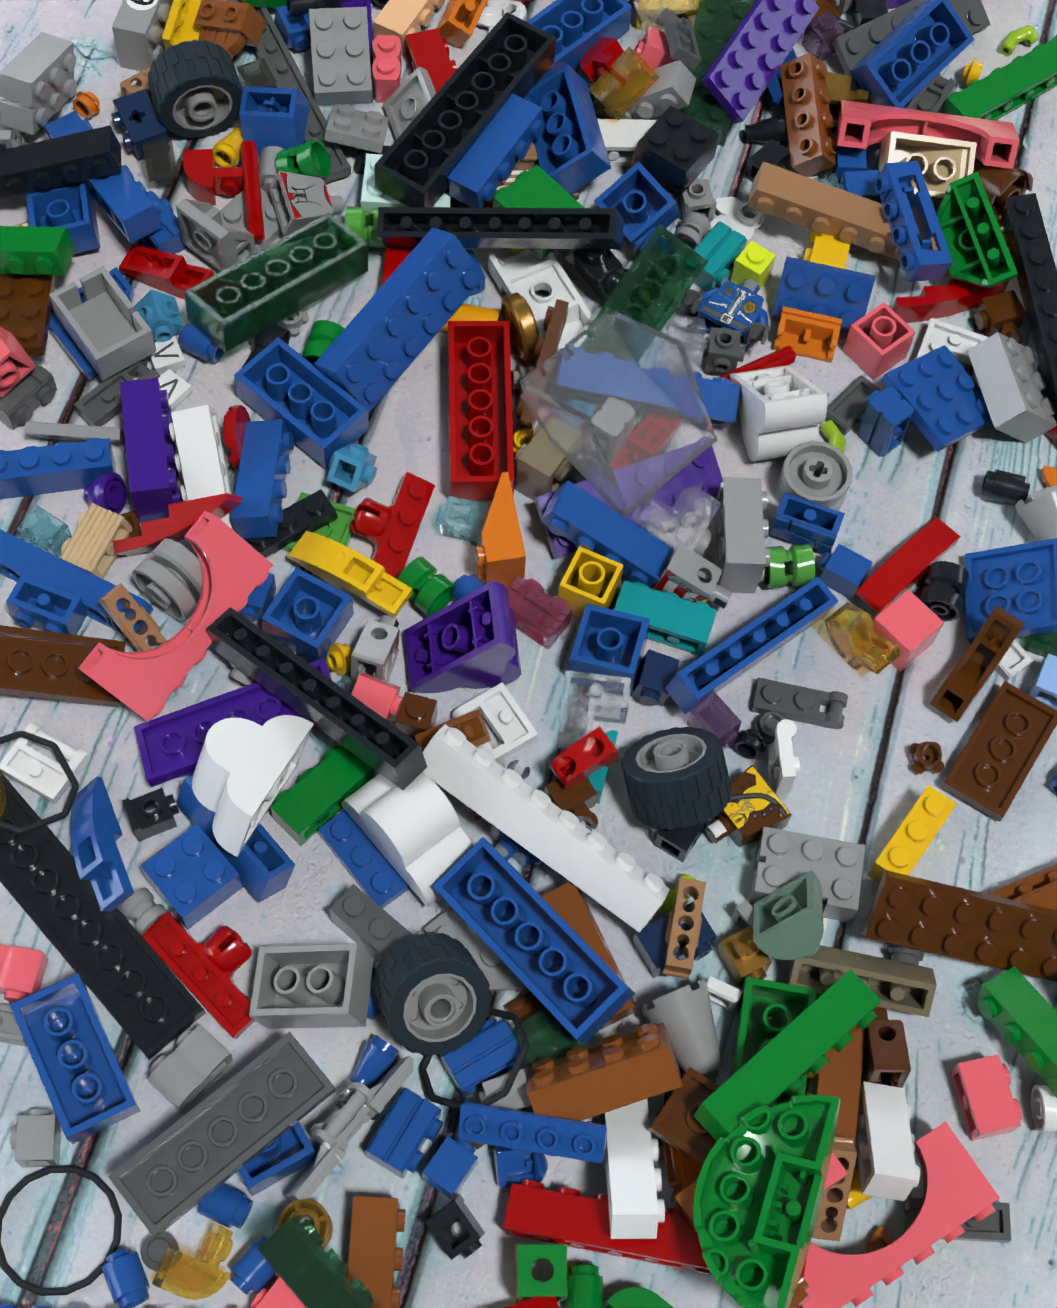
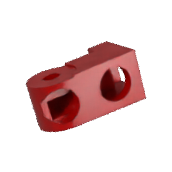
M599 726L558 755L550 763L549 767L563 786L569 789L578 785L600 768L608 767L618 761V752Z

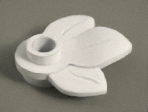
M488 0V6L484 8L477 25L488 27L489 33L506 12L526 21L527 10L525 5L519 1Z
M736 197L716 198V210L720 215L711 221V229L717 222L721 221L731 227L732 231L735 230L744 235L748 242L753 237L754 230L762 225L764 213L747 207L748 202L743 203Z

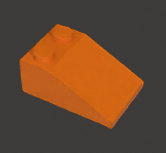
M504 472L501 474L481 533V546L476 547L478 562H475L477 577L480 580H484V584L495 581L503 584L507 589L524 586L526 554L509 473Z

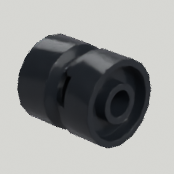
M937 561L931 563L925 579L926 587L922 590L920 600L942 621L957 619L961 613L964 601L963 595L966 593L969 581V572L961 565L953 562Z

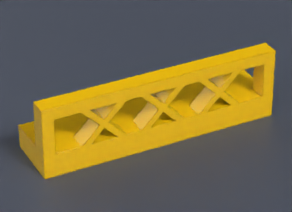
M173 0L161 38L166 50L171 46L180 44V42L200 40V30L194 25V21L202 0Z

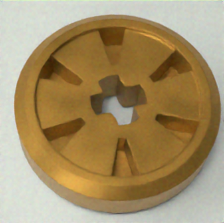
M515 292L506 295L501 302V315L503 321H509L510 344L518 357L524 361L535 358L534 353L540 334L534 314L527 300L521 294Z

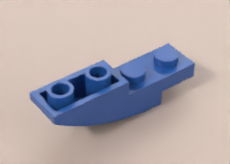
M97 776L76 794L71 808L70 836L80 880H90L101 911L112 912L132 896L134 891L116 844V840L123 834L102 777Z

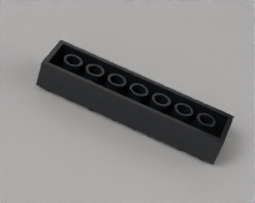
M506 12L374 165L375 189L407 207H433L449 188L447 177L509 97L515 94L524 98L554 63L556 37Z

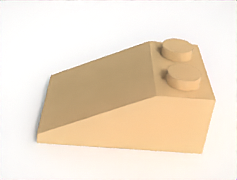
M891 131L882 137L878 173L881 172L886 163L918 161L931 200L942 201L949 183L973 174L977 143ZM912 178L911 184L914 187V193L916 195L918 189L916 187L914 178Z

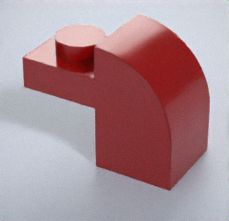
M602 37L584 54L580 61V67L590 83H603V87L606 84L621 86L628 79L622 69L630 63V60L617 39Z
M213 149L183 150V168L187 189L197 201L216 205V196H235L244 190L242 167L216 168Z

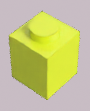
M750 241L735 259L731 282L741 286L745 279L750 278L755 280L761 289L771 277L776 255L757 243Z

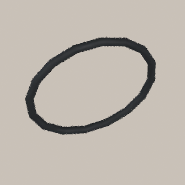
M75 1165L48 1166L25 1176L6 1194L0 1207V1267L18 1287L40 1296L68 1295L84 1288L103 1273L102 1267L108 1262L105 1257L104 1261L87 1278L61 1288H41L22 1280L7 1264L1 1245L2 1220L12 1199L29 1182L50 1173H74L92 1180L107 1195L115 1217L114 1237L106 1257L116 1252L121 1242L122 1213L114 1192L97 1174Z

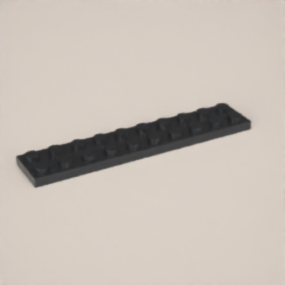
M0 771V820L20 828L42 820ZM47 825L25 834H16L0 828V883L76 974L79 973L86 986L148 1060L153 1058L206 1014L201 1005L118 908H115L112 912L101 911L91 881L80 880L74 857Z

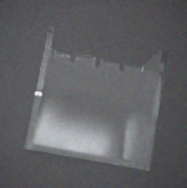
M615 311L611 316L607 313L603 314L588 326L593 336L591 339L587 331L583 330L565 345L567 352L561 348L543 362L541 366L546 373L545 376L541 374L540 369L537 367L520 381L523 390L520 396L549 440L613 509L626 517L716 442L717 437L682 341Z

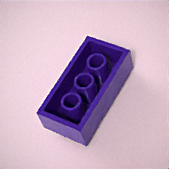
M158 378L120 382L129 487L137 518L140 523L169 518L168 504L182 501L180 488L177 484L179 473L174 455L176 444L172 440L169 431V423L173 421L167 389L161 390Z

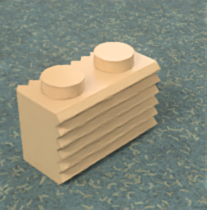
M91 503L88 510L80 514L77 521V529L73 536L63 543L60 559L104 579L107 571L110 570V565L113 564V560L117 556L114 551L113 541L129 537V533L132 532V526L120 514L118 515L115 512Z

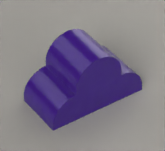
M491 581L404 630L410 691L440 693L461 686L472 689L493 688L502 682L504 685H507L517 680L521 675L514 611L509 605L508 590L501 583Z

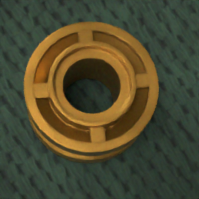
M301 1199L289 1203L283 1209L278 1219L277 1230L280 1240L292 1253L297 1254L299 1252L306 1257L316 1255L326 1248L332 1237L333 1223L330 1215L320 1203L312 1199ZM305 1218L313 1219L315 1222L314 1231L307 1237L297 1236V1224Z

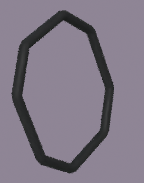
M17 731L0 737V744L22 737L52 748L72 785L64 809L58 814L21 828L0 820V828L16 834H25L66 818L70 813L79 789V783L55 742L26 731Z
M491 1008L489 1015L512 1020L522 1043V1048L503 1090L478 1103L488 1106L509 1094L529 1050V1042L519 1016L495 1008ZM433 1055L425 1056L420 1065V1075L428 1099L431 1102L460 1110L463 1103L434 1094L426 1070Z

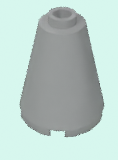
M1057 484L1031 494L1033 501L1024 504L1023 499L1015 504L1017 513L1037 541L1057 538Z
M705 979L697 981L700 986L697 990L693 991L692 986L687 985L652 1000L654 1008L650 1010L647 1004L639 1006L641 1013L648 1023H655L656 1025L664 1023L678 1065L684 1073L691 1067L709 1080L719 1076L716 1069L722 1067V1061Z

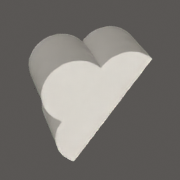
M788 365L729 374L731 384L741 386L737 413L740 416L744 446L751 461L785 457L799 444L819 441V424L825 421L827 413V394Z
M281 715L271 718L263 726L248 719L227 718L218 721L209 729L192 777V789L197 800L207 809L215 812L212 823L213 834L220 846L227 852L238 857L298 765L314 723L293 715Z
M423 772L404 790H401L379 773L342 801V807L427 908L442 897L432 886L474 846L460 827L459 818L450 801L436 783Z

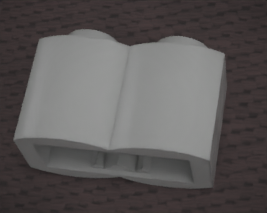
M201 1025L194 1030L189 1028L184 1031L176 1041L178 1047L168 1056L165 1054L161 1055L149 1069L151 1072L148 1077L150 1084L181 1113L201 1095L206 1087L233 1060L231 1053Z

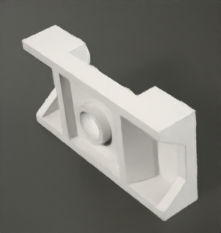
M526 249L524 252L507 259H502L495 254L488 256V271L501 293L505 291L509 295L517 292L527 300L534 314L540 336L545 337L547 331L543 330V323L548 306L554 307L557 299L569 302L568 316L557 352L565 348V346H579L597 337L598 323L552 251L542 260L530 249ZM544 290L548 291L550 295L542 298L537 296L535 292Z

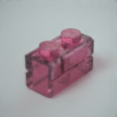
M518 575L509 586V605L514 611L516 628L547 650L550 649L571 622L572 610L569 604L559 596L553 598L545 593L542 585L532 578L526 580Z

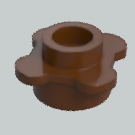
M926 741L910 745L908 752L913 758L911 769L914 773L922 774L924 771L942 772L944 763L941 761L942 751L938 743ZM923 756H928L929 760H925Z

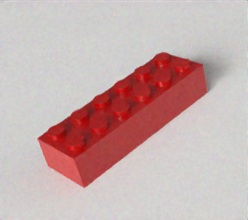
M448 321L450 501L493 500L501 474L504 472L509 473L514 497L509 321Z

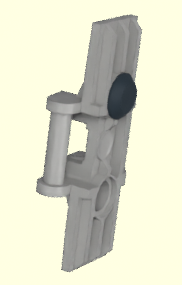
M411 1056L398 1059L378 1084L371 1089L360 1082H353L347 1089L342 1090L334 1101V1104L340 1109L337 1115L328 1125L325 1122L316 1123L308 1132V1135L320 1145L316 1159L298 1179L285 1198L289 1201L309 1199L338 1162L346 1155L345 1150L348 1147L347 1143L361 1126L369 1122L370 1119H381L394 1104L393 1095L414 1071V1059Z

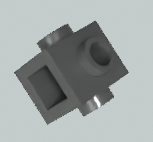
M711 327L709 338L703 339L700 357H705L704 373L723 375L735 370L738 361L743 362L745 344L740 343L741 331L731 330L726 327Z

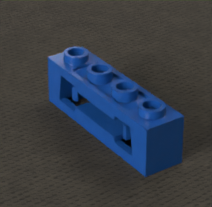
M919 162L886 163L875 179V189L880 195L885 218L888 219L892 231V241L897 246L900 255L901 267L906 273L908 282L940 280L953 264ZM912 178H914L916 187L918 189L916 195L914 193V187L911 184ZM933 236L938 250L933 249L931 240Z

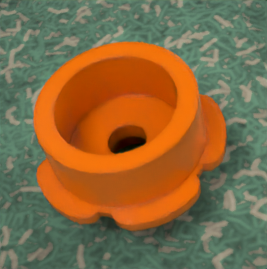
M79 91L76 94L77 98L73 100V107L76 112L85 119H90L93 115L97 116L100 112V102L96 95L91 92Z

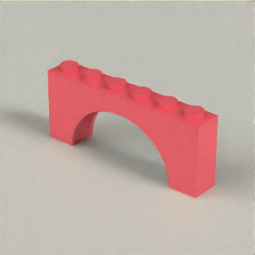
M841 100L836 126L837 146L867 149L871 144L881 143L882 137L891 131L976 142L975 158L982 162L983 165L1013 169L1019 145V137L1014 124L1011 122Z
M207 511L203 512L184 536L195 549L202 569L201 594L197 606L186 625L167 642L141 652L117 651L99 642L78 668L147 722L152 717L161 713L167 698L173 691L178 690L184 684L186 674L206 656L207 648L212 643L206 628L230 607L237 612L241 611L248 602V596L256 587L265 582L269 575L268 571L273 566L270 561L220 518Z
M946 1121L915 1142L914 1151L920 1162L923 1175V1195L917 1215L906 1232L884 1248L857 1255L830 1252L810 1242L804 1279L809 1285V1288L805 1291L809 1297L808 1301L800 1308H841L850 1301L857 1307L874 1295L870 1287L882 1280L886 1286L904 1274L901 1266L909 1260L913 1259L916 1265H918L935 1253L931 1245L941 1238L948 1244L965 1232L962 1224L970 1218L974 1217L976 1222L979 1223L996 1211L992 1203L1000 1197Z

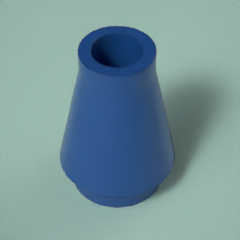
M375 1034L371 1042L367 1040L350 1080L360 1082L370 1088L397 1061L394 1058L399 1050Z

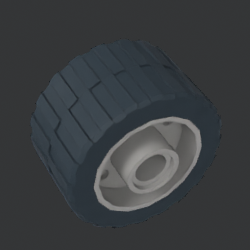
M206 40L184 41L167 48L166 51L160 53L157 59L152 62L151 69L148 72V85L160 121L169 132H173L180 137L203 138L217 134L223 129L225 130L239 117L243 89L230 54L222 46Z
M674 727L656 731V733L647 735L632 744L621 759V768L632 813L637 820L646 826L674 830L677 828H688L696 824L699 825L718 815L731 800L732 788L722 742L714 733L707 732L705 729Z
M426 932L425 934H415L396 943L390 951L388 950L385 953L382 961L377 965L376 974L372 981L374 1002L395 1041L400 1046H404L408 1051L416 1052L423 1056H439L450 1051H456L475 1038L478 1031H481L485 1025L484 1022L491 1010L492 993L489 990L490 985L468 949L459 940L453 939L444 933Z

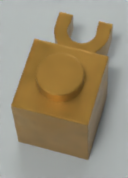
M828 72L826 85L831 96L829 110L833 120L838 121L841 100L867 103L870 91H851L852 76Z
M751 926L720 941L716 950L737 987L743 984L746 977L758 979L767 977L766 972L772 961L753 942V929Z

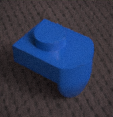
M501 1146L493 1147L496 1182L499 1187L511 1186L512 1183L522 1184V1180H532L540 1183L545 1178L548 1161L544 1154L514 1150Z

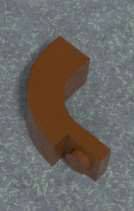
M996 606L966 653L943 682L930 705L958 722L995 671L1025 623L1001 607Z

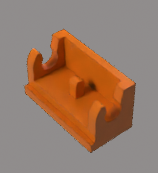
M783 306L773 350L777 351L785 346H791L798 356L832 363L842 319Z

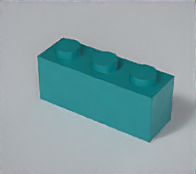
M625 580L614 608L616 611L649 618L648 640L698 656H703L717 613L716 609L711 608L704 602H691L680 598L675 593L660 592L650 589L641 582L631 583Z

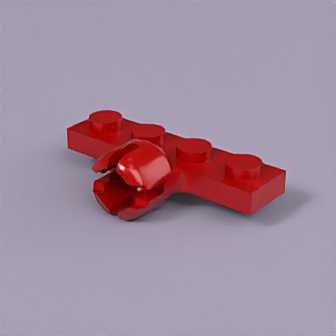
M406 472L402 477L392 506H385L369 497L365 498L358 505L354 513L355 521L351 520L350 526L352 532L373 542L375 551L371 560L382 565L385 568V572L396 579L406 565L435 487L434 484L410 472Z
M166 912L142 935V938L232 1038L237 1039L256 1021L249 1016L251 1001L233 981L234 973L252 955L250 946L241 940V936L235 930L228 926H221L206 942L199 944L171 913Z

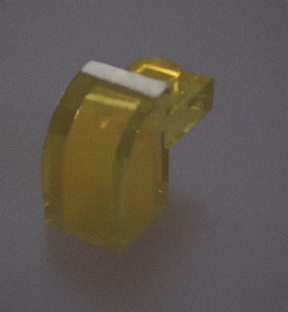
M848 602L824 620L828 636L835 650L855 670L863 666L878 674L900 656L899 647L896 644L875 633L870 614Z
M211 1223L196 1258L168 1247L152 1284L186 1299H203L215 1294L225 1285L231 1275L218 1269L221 1261L224 1262L228 1258L232 1250L233 1240H231L233 1231Z

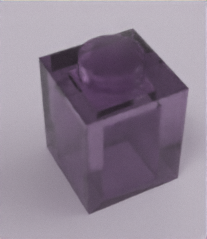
M831 11L812 18L804 31L802 46L808 53H812L819 60H826L837 55L831 40L845 34V29Z
M714 693L690 711L687 725L714 733L721 740L723 749H726L738 739L737 733L741 721L723 700Z

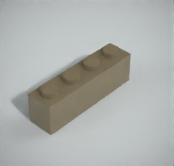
M820 945L819 950L809 958L802 957L790 960L787 971L788 984L817 989V994L822 995L851 969L882 1000L877 1007L929 1017L937 986L933 968L900 963L890 959Z

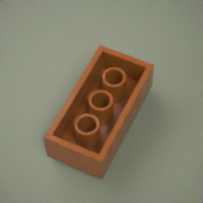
M655 1023L641 1025L636 1028L635 1033L623 1037L620 1034L611 1035L604 1038L600 1045L588 1049L586 1046L573 1048L566 1053L567 1056L556 1060L550 1057L538 1060L532 1065V1068L528 1069L527 1094L534 1113L578 1121L683 1087L678 1061L664 1023L659 1025Z

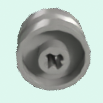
M810 441L799 444L789 452L784 461L782 473L777 484L778 499L781 502L785 492L839 511L852 481L851 464L847 456L839 448L826 442Z
M165 538L152 551L153 560L144 559L132 571V577L139 589L160 610L175 620L184 622L194 612L197 606L195 600L199 601L202 588L201 564L199 559L183 545L172 539Z

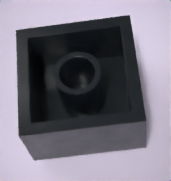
M670 105L637 142L634 165L639 161L654 178L683 194L715 157L719 134Z

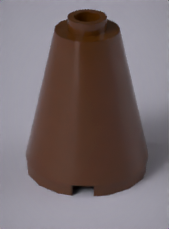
M975 158L973 173L978 171L997 222H1002L1001 216L1005 199L1007 197L1024 195L1026 190L1031 192L1033 177L1029 172L1017 167L1008 169L985 166Z

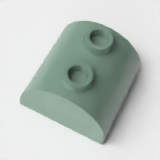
M811 870L754 903L753 942L765 954L781 960L809 958L819 950L824 932L822 887L818 877Z

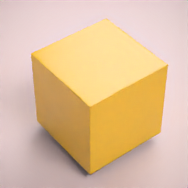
M579 546L559 585L557 607L579 617L583 616L586 603L609 609L620 587L624 565Z

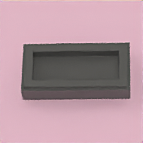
M860 375L827 407L825 421L833 420L840 432L845 436L859 422V417L867 409L865 401L869 395L876 390L880 392L882 390Z

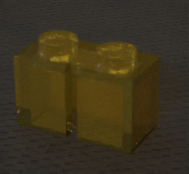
M630 47L611 65L612 73L610 74L605 71L588 89L617 120L660 78L647 62Z

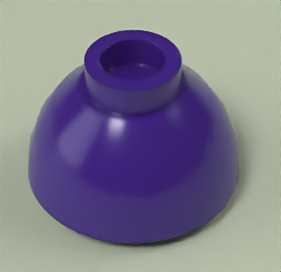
M115 472L104 473L96 477L91 484L85 487L84 499L90 505L94 503L119 515L127 500L126 485L119 474Z

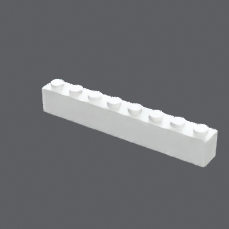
M444 724L424 749L423 755L427 768L423 773L639 933L664 902L670 889L665 886V883L659 876L647 873L640 868L630 855L619 852L609 845L603 835L587 829L573 813L561 810L551 802L547 794L537 789L534 790L523 782L522 777L517 772L506 769L497 763L490 752L477 748L467 741L466 736L460 730Z

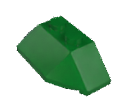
M978 171L949 183L936 215L953 261L949 268L952 279L991 288L1018 277V272Z

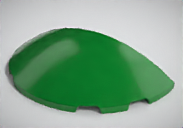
M798 1095L792 1096L789 1102L780 1103L772 1107L764 1104L740 1118V1124L731 1131V1135L728 1134L726 1138L720 1137L702 1166L697 1180L693 1205L694 1227L696 1232H698L699 1242L703 1251L702 1256L716 1282L742 1308H789L810 1246L826 1183L841 1102L838 1097Z

